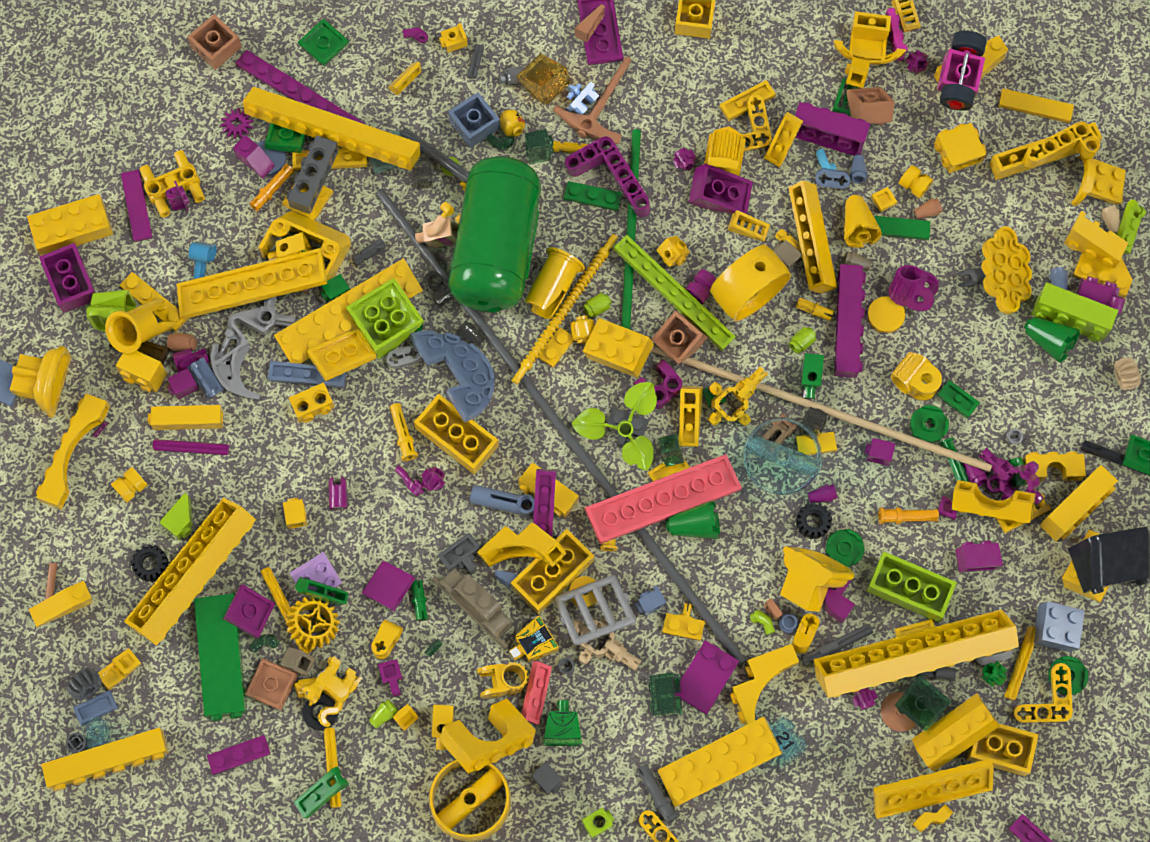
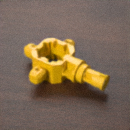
M759 366L749 378L741 379L734 387H724L722 389L721 385L713 382L708 388L713 395H716L711 400V407L716 412H712L708 421L712 425H717L722 421V418L724 421L737 420L744 426L748 425L751 422V418L747 413H744L748 409V399L755 393L756 386L768 376L767 372H764V369ZM728 393H733L741 403L732 415H727L719 405L720 400Z

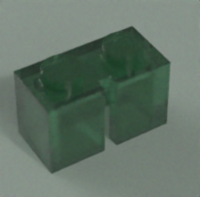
M547 129L525 133V150L529 165L551 160V154L554 153L552 147L553 139L552 135H548Z
M672 672L650 675L648 686L652 700L650 702V710L653 716L669 717L683 715L682 699L680 696L675 697L676 693H681L680 675Z

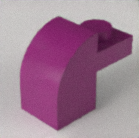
M851 580L843 587L834 588L835 590L829 587L823 601L827 613L841 623L844 622L855 603L842 596Z

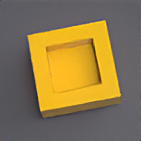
M888 187L871 196L880 213L897 204V200Z
M408 704L393 716V719L403 731L419 718Z

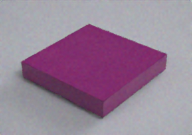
M383 560L362 591V594L395 611L415 578Z
M241 584L223 619L258 638L275 603Z

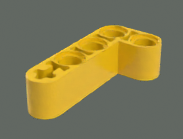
M1080 121L1030 146L1022 162L1025 167L1033 169L1073 148L1077 149L1082 158L1092 159L1100 148V141L1086 122Z

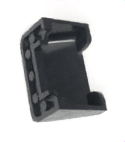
M1148 527L1095 535L1068 548L1083 593L1092 592L1093 595L1104 591V587L1130 581L1132 584L1136 583L1137 586L1147 584L1148 579H1150V533Z

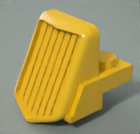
M730 126L714 130L713 133H709L704 164L712 165L740 176L746 139L743 138L741 133Z

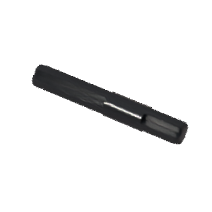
M1087 440L1083 441L1082 451L1124 466L1122 464L1125 454Z

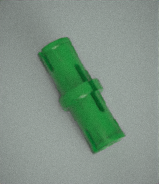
M415 580L411 585L413 594L411 601L415 608L416 621H420V619L422 621L428 620L426 609L427 597L424 595L423 580H419V582Z

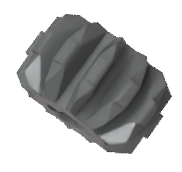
M87 667L84 670L80 669L73 677H70L66 686L71 697L75 700L83 701L99 691L102 682L98 672L93 668Z

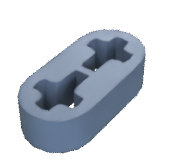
M821 168L815 174V180L820 186L844 189L850 184V176L846 171ZM823 173H826L827 177L832 178L825 179V181L822 182L819 176H822ZM841 175H843L847 181H843V184H840L839 180H834V178H841Z

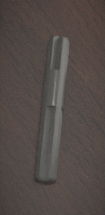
M866 624L802 656L801 661L804 666H808L814 663L813 659L831 655L872 634L873 629L870 624Z

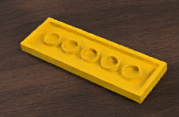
M761 717L659 769L658 773L674 807H677L783 753L766 718Z
M991 759L980 760L975 763L960 765L955 768L874 787V813L876 819L992 791L994 765Z

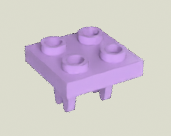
M324 552L290 572L295 583H297L300 576L332 587H337L342 583ZM308 585V589L317 591V587ZM303 594L304 598L306 597L310 601L311 597Z

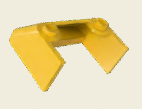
M293 211L285 213L271 223L259 245L262 258H267L277 237H284L289 231L296 234L303 232L307 239L322 245L323 257L331 260L325 270L327 281L335 277L351 247L348 235Z

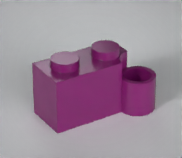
M1087 276V279L1081 278L1077 291L1078 295L1117 309L1118 314L1122 313L1126 299L1118 296L1120 288L1116 287V283L1106 281L1104 284L1098 282V278Z

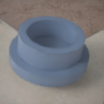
M790 613L784 614L779 620V627L785 633H793L799 626L798 618Z

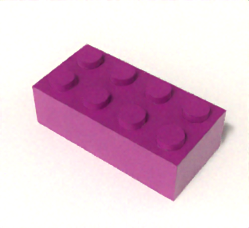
M799 102L795 116L803 120V123L795 138L855 156L861 154L871 123L866 122L864 119L849 117L844 113L832 112L827 108L815 107L808 102Z

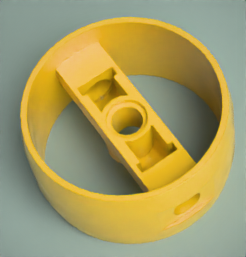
M764 244L748 251L732 263L716 279L710 292L724 312L737 322L749 317L772 300L788 283L791 273L777 254Z
M454 760L438 772L431 784L429 792L431 814L439 828L456 840L465 842L484 840L495 834L503 826L509 815L511 793L508 782L503 773L494 764L490 763L484 766V768L489 770L469 788L463 790L456 799L436 814L435 794L440 782L448 773L462 767L457 760ZM504 786L506 790V805L500 819L491 828L472 835L452 831L453 828ZM469 794L476 797V801L471 805L466 804L464 801L465 797Z

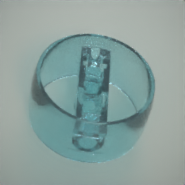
M776 417L762 422L750 433L744 446L743 461L748 476L760 489L775 495H790L804 490L816 479L823 462V450L818 436L807 424L793 418ZM788 421L795 423L806 430L811 436L816 447L817 458L757 435L765 427L776 422ZM780 451H786L788 454V459L785 462L780 461L778 458ZM750 454L810 478L800 487L793 490L781 491L773 489L761 482L756 476L751 465Z

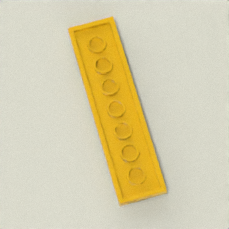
M318 248L177 283L180 317L183 320L327 284L322 250Z
M401 259L273 335L289 362L301 364L309 359L307 350L357 329L358 327L346 307L389 280L395 278L409 299L422 292L420 284L405 259Z

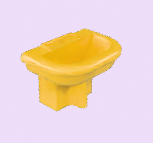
M61 345L58 348L48 350L43 358L20 354L17 365L12 368L13 379L10 387L12 394L34 399L39 408L48 417L53 418L58 403L61 401L60 396L66 375L69 373L68 368L71 355L68 349Z
M785 546L783 548L784 564L788 569V573L780 595L806 611L820 612L828 588L843 587L849 580L855 577L854 572L850 568L822 553L799 547Z

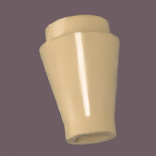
M1116 205L1102 209L1101 216L1108 229L1113 233H1118L1120 227L1119 209H1117Z

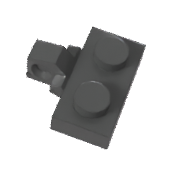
M613 408L607 423L618 426L620 421L628 420L630 413ZM633 415L631 421L633 433L631 435L636 437L644 436L649 419ZM619 434L617 445L624 446L628 437H623Z
M467 533L441 552L438 558L449 572L459 566L460 569L465 567L472 575L478 571L472 562L475 560L473 555L481 547L472 535Z

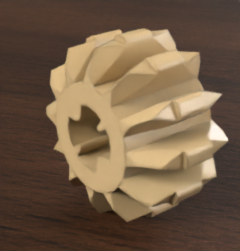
M1129 357L1115 361L1114 373L1119 387L1123 390L1139 387L1141 379L1135 360Z

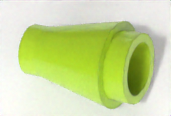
M387 699L385 702L382 701L369 719V722L377 729L380 725L392 719L399 710Z

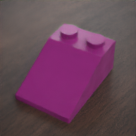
M704 164L694 171L688 203L700 208L733 214L738 210L747 214L753 181L712 165Z
M705 640L673 694L707 715L737 667L739 660Z

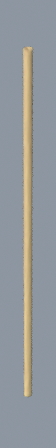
M653 346L652 353L672 359L660 347ZM687 358L682 362L683 364L737 383L741 379H745L743 376L692 358ZM762 383L756 386V390L990 472L992 465L774 387Z

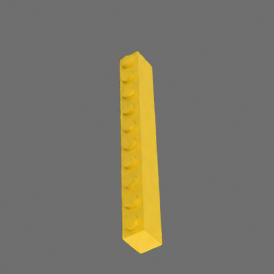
M254 86L243 100L244 114L314 138L320 136L336 142L340 147L411 171L420 157V143Z

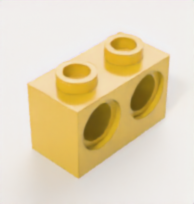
M324 382L289 397L299 423L302 421L304 423L310 422L314 419V416L319 414L326 415L332 411V408H335ZM319 398H326L324 403H317ZM301 406H308L306 411H299Z

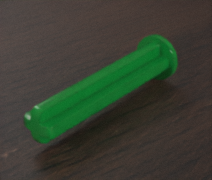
M954 437L939 443L943 448L957 452L953 442ZM948 458L956 481L969 482L962 463Z

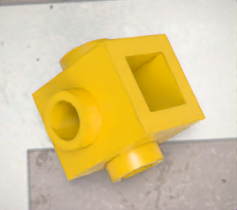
M678 236L666 238L656 249L663 262L669 267L682 265L690 254L687 245Z

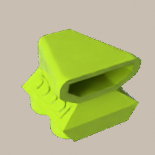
M129 290L93 293L91 305L87 307V318L94 329L105 332V323L109 315L115 311L127 312L136 308L137 305Z

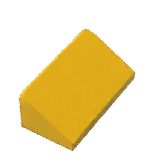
M419 62L412 63L388 86V89L395 95H399L421 73V64Z

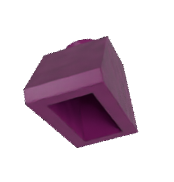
M246 135L232 147L235 156L262 179L275 167V164L264 151Z

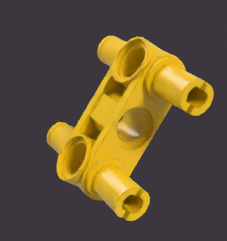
M183 150L174 153L179 168L155 178L149 165L139 168L145 182V191L150 202L156 206L161 218L171 214L165 200L168 199L166 191L176 186L174 181H176L178 187L182 186L184 191L190 190L196 203L205 200L200 187L201 180L194 165L189 163ZM190 174L193 175L191 178H186ZM159 189L158 192L151 193L153 190Z

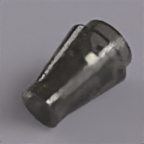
M465 321L457 331L460 335L459 337L478 347L486 339L471 322Z

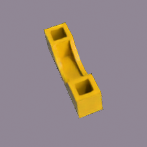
M957 480L953 491L952 510L962 513H974L979 516L996 517L1001 520L1007 519L1019 523H1030L1034 511L1035 493L1016 490L1011 497L1005 500H993L981 493L977 483Z

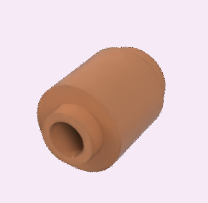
M175 332L174 334H169L167 347L175 352H181L190 348L193 351L197 347V340L194 338V335Z

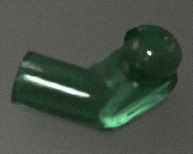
M263 634L251 643L249 647L256 653L264 645L276 648L280 641L274 634Z

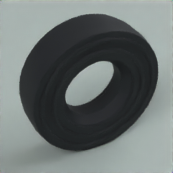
M321 694L320 699L312 706H309V701L307 700L302 709V716L310 728L322 731L335 724L339 713L327 715L326 719L331 724L329 727L322 726L319 720L313 716V709L317 705L334 707L335 701L332 698Z

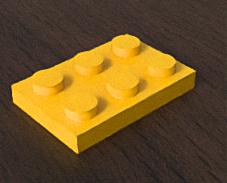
M358 328L307 350L309 358L325 381L376 359V353Z

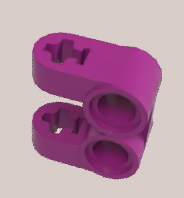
M664 360L655 365V369L664 379L663 382L654 387L656 395L663 397L662 400L657 401L655 409L663 408L672 398L678 396L683 384L681 377ZM640 377L633 383V385L647 381L644 378ZM675 383L677 388L671 389L668 387V384Z

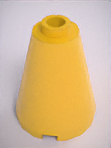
M852 195L845 202L844 240L848 246L853 248L864 247L862 244L865 243L872 245L882 236L881 229L864 198L859 195Z

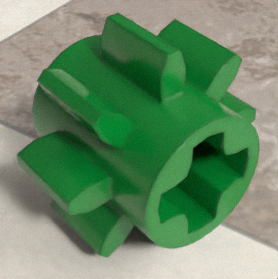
M998 661L995 664L988 663L982 670L984 674L982 679L991 687L1001 685L1007 679L1005 674L1007 669Z

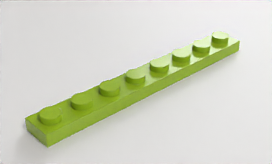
M628 235L614 246L613 250L682 315L701 330L721 351L735 339L736 336Z

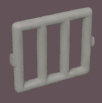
M615 575L573 589L554 598V602L561 615V623L563 627L566 626L573 644L576 646L636 623V618L628 603L630 602L627 593L623 592ZM611 584L627 617L618 622L615 621L600 589ZM593 591L608 623V626L597 629L582 597L583 594ZM575 598L590 631L581 636L578 635L564 604V601Z

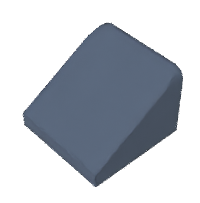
M495 571V578L508 589L511 588V582L518 576L515 573Z

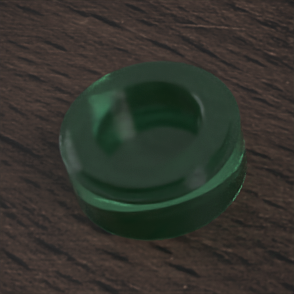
M437 638L424 653L428 657H432L441 648L443 642Z

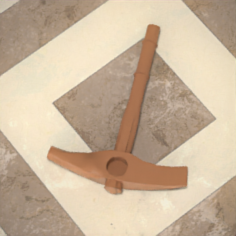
M625 57L588 116L566 111L559 105H556L553 111L570 127L578 131L579 137L585 138L587 136L598 140L601 137L608 136L615 144H619L622 134L607 130L596 119L632 60L629 57Z

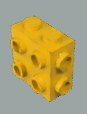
M964 123L959 124L949 131L948 129L942 130L938 133L934 142L935 150L940 153L942 165L944 168H947L948 173L983 162L987 153L985 145L981 144L979 140L978 130L973 127L972 123L966 125Z

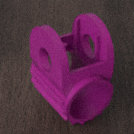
M901 265L897 269L889 287L888 296L900 306H906L915 311H926L934 303V295L939 289V281L933 274L916 266ZM926 282L929 284L927 288L924 287ZM918 297H923L924 301H917Z

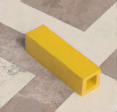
M221 405L151 407V413H148V424L151 425L153 430L223 428V409Z

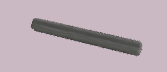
M403 128L400 132L401 137L420 143L421 152L467 183L470 172L408 128Z

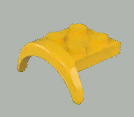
M1081 155L1077 156V159L1083 161L1084 172L1080 189L1072 201V206L1079 205L1087 195L1111 204H1122L1126 170L1093 158L1084 159Z

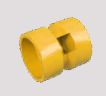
M912 164L903 174L898 184L906 190L911 189V193L920 199L929 189L934 179L927 174L922 175L921 170Z
M130 467L123 473V478L118 477L111 483V486L126 503L135 497V492H141L148 486L133 467Z

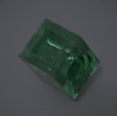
M678 434L660 437L659 444L665 467L684 463L682 445Z

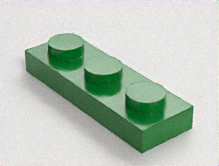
M568 181L564 200L618 211L622 192Z

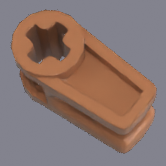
M782 414L761 438L760 442L765 445L776 433H780L781 435L770 446V451L774 453L793 434L798 426L789 422L786 416Z

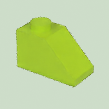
M186 493L181 496L159 522L164 529L178 540L188 537L193 526L191 499Z

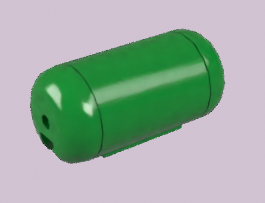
M503 156L484 158L472 166L467 178L448 286L455 300L465 307L476 311L495 313L501 309L515 307L522 297L525 281L528 279L539 216L538 205L541 194V182L536 171L518 159Z

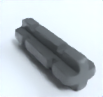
M474 45L469 64L470 67L467 72L468 78H477L482 59L481 56L484 51L482 45Z
M381 238L374 241V244L371 243L361 250L360 254H355L352 257V261L355 265L359 266L364 262L363 260L369 259L378 253V250L385 248V242Z

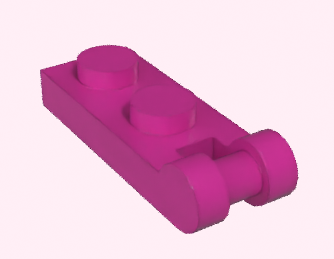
M894 8L887 9L885 15L891 16L889 39L892 51L895 52L899 48L906 49L907 52L908 47L903 43V31L899 29V15L895 13ZM905 54L899 59H897V61H902L905 57Z

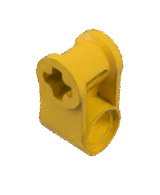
M384 619L371 645L373 654L377 659H386L390 655L402 634L403 627ZM384 645L385 650L378 652L377 647Z

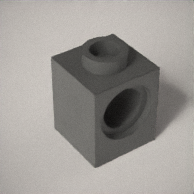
M547 762L531 775V778L547 795L551 792L554 795L562 787L560 783L563 779Z

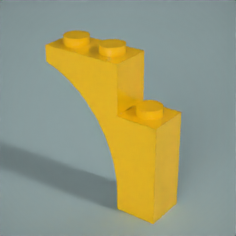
M533 522L519 535L507 526H504L477 552L489 567L514 557H534L553 567L566 555L559 542Z
M792 644L747 660V666L744 668L747 677H752V680L732 687V693H730L733 705L737 704L740 711L737 712L741 724L744 723L746 726L755 721L757 700L766 684L779 673L799 664Z

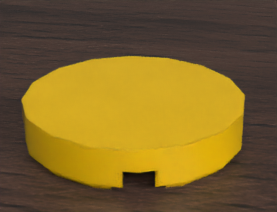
M888 296L879 297L869 306L867 313L868 322L878 332L893 333L904 322V307L893 302Z

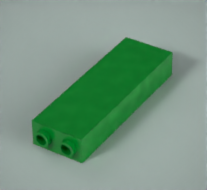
M234 593L194 598L204 716L210 719V721H221L222 717L225 716L237 719L241 718L242 714H247L240 630L223 619L235 596Z

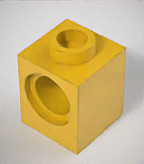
M291 498L287 502H283L288 529L308 526L302 499Z

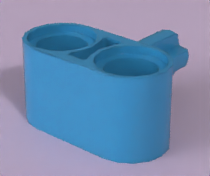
M199 241L191 243L188 256L189 259L195 261L193 275L195 279L205 277L206 264L214 261L217 246L215 244Z

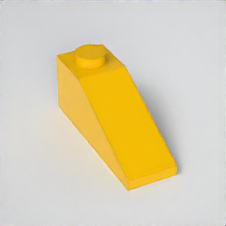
M683 386L681 388L679 446H699L703 386Z
M81 581L63 589L28 610L36 628L93 602L85 582Z

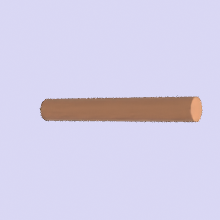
M49 563L45 600L54 595L56 563Z

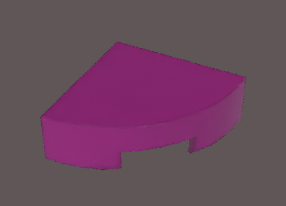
M942 496L938 507L939 515L956 520L957 512L952 510L951 500L946 496Z

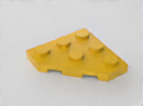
M1081 253L1072 275L1080 280L1081 278L1087 279V276L1098 278V282L1104 284L1106 281L1116 283V287L1120 288L1118 296L1123 298L1127 296L1132 283V278L1122 257L1117 266L1113 268L1107 267L1102 262L1090 259L1084 253Z

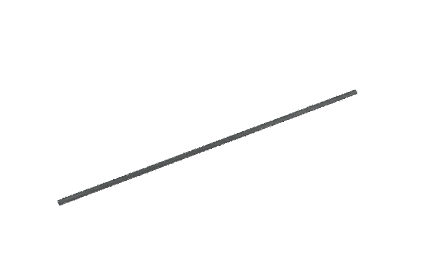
M384 189L378 190L376 192L377 197L449 289L448 272L425 242L417 243L415 233L417 232ZM460 303L515 375L520 368L516 360L479 312ZM525 373L520 380L521 384L609 498L619 495ZM642 528L635 531L728 653L739 660L738 666L747 661L647 530Z

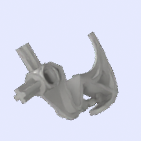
M277 297L265 299L264 305L259 308L231 315L227 322L229 329L225 332V339L221 345L220 352H218L219 343H213L210 356L212 368L216 378L228 392L241 397L260 400V394L247 390L241 381V364L250 349V345L236 324L241 323L266 336L275 329L276 325L288 327L295 323L296 317L278 314V311L275 309ZM264 315L272 316L269 321L262 320ZM230 340H237V346L223 356V352L227 349Z

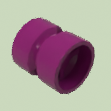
M700 269L694 276V282L690 281L685 289L703 305L710 296V289L716 281V277L710 272Z

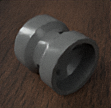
M72 733L66 739V747L75 754L88 750L90 742L81 733Z

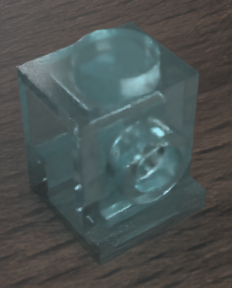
M102 717L90 719V723L85 724L88 739L87 745L90 749L111 743L108 721L102 720ZM96 728L100 729L98 735L93 733Z

